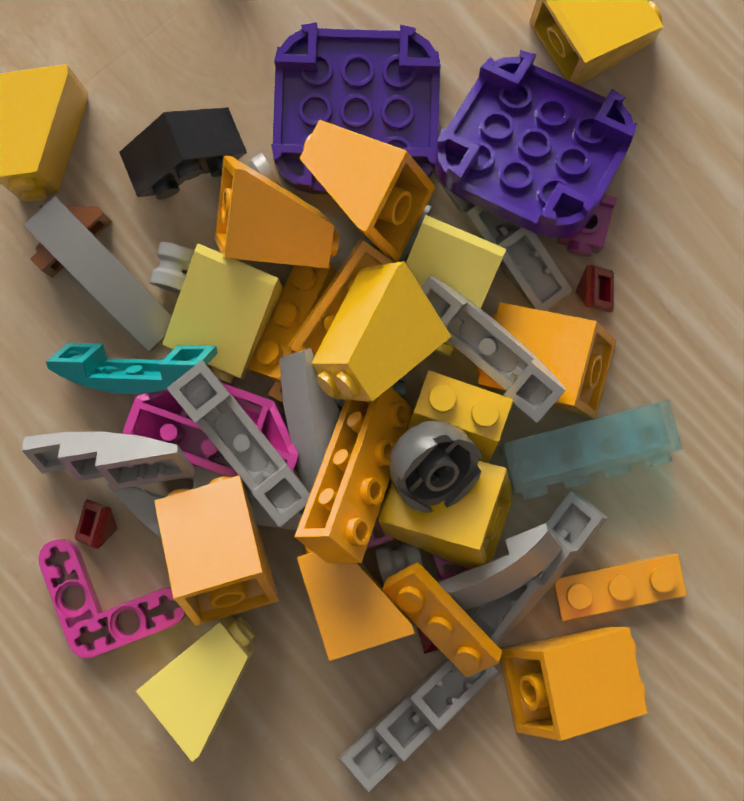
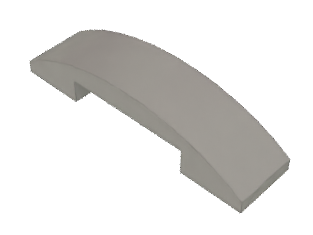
M429 276L421 289L452 336L447 341L506 390L504 396L513 399V403L538 423L566 391V387L525 345L496 320L450 286L434 276Z
M203 360L167 387L168 391L194 423L199 425L237 474L240 475L252 491L253 496L279 527L306 507L310 496L309 491Z
M546 523L505 539L509 555L438 583L463 610L487 604L513 592L542 572L563 550L560 541Z

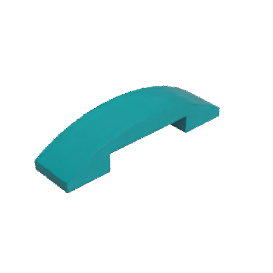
M67 343L46 361V364L50 371L85 387L111 393L144 394L167 390V387L201 360L208 365L218 352L216 346L177 345L163 360L107 359L104 344Z

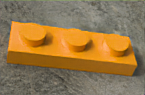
M359 239L287 346L295 352L311 348L315 356L358 272L364 267L395 262L364 240Z
M329 265V269L293 266L247 367L248 370L256 375L281 383L279 359L285 355L295 353L287 345L338 272L332 265Z
M676 553L563 575L553 585L558 612L562 621L687 596L679 556Z
M419 562L386 579L382 590L466 678L499 663L502 650Z

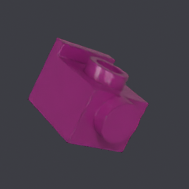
M604 195L592 217L595 221L594 228L587 229L584 227L572 235L559 237L558 244L567 246V251L574 255L590 257L592 253L598 254L604 247L617 197Z

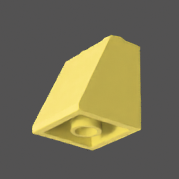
M425 215L406 265L420 287H422L429 276H434L481 309L506 249ZM449 341L444 342L434 351L446 357H450L452 352L459 355L461 353Z
M198 243L162 345L170 350H173L177 345L216 346L218 354L207 365L211 367L210 370L219 380L232 384L234 378L245 382L250 371L247 367L283 291L279 278L236 259L224 258L222 253Z
M231 615L222 619L136 690L141 699L192 762L200 756L211 739L256 648L255 643L252 641L256 635L242 617H238L235 620Z

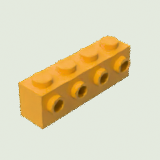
M392 387L387 389L373 402L345 400L294 536L326 563H362L391 477L389 462L392 448L400 436L406 432L414 410Z

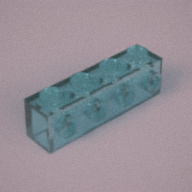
M669 399L498 445L504 467L508 470L512 493L518 494L522 492L524 500L549 494L547 486L562 481L564 482L565 489L590 483L588 475L604 471L606 478L631 472L629 464L645 460L647 467L672 461L671 452L683 449Z

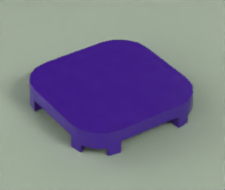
M317 22L301 25L302 29L290 35L281 47H277L274 60L275 91L273 144H271L275 166L286 183L298 191L330 195L300 160L305 141L313 133L319 120L406 150L428 178L432 176L435 169L439 129L441 64L438 51H435L431 43L416 32V28L400 25V31L318 28Z
M520 50L519 57H504L496 61L490 57L480 67L478 79L448 127L441 129L435 155L436 174L444 187L456 196L533 233L550 238L572 235L582 230L592 219L627 155L637 123H633L631 114L624 106L625 97L611 89L606 98L534 65L536 57L534 53Z

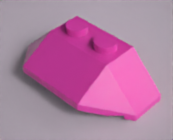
M222 383L292 471H294L299 454L294 444L291 445L289 432L275 402ZM168 389L144 393L135 397L122 434L144 436L176 444L191 464L225 476H239Z

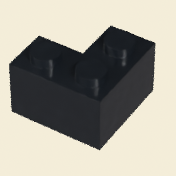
M229 107L163 112L119 153L137 197L155 195L156 199L161 200L177 194L180 191L179 186L183 182L196 178L201 174L210 173L212 177L222 176L224 156H232L239 160L247 151Z

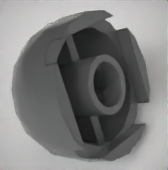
M438 420L425 421L406 431L392 448L389 462L391 479L396 491L411 509L424 513L434 512L430 506L437 505L444 500L446 507L452 506L472 490L481 474V470L477 465L479 458L482 459V454L473 441L458 426Z

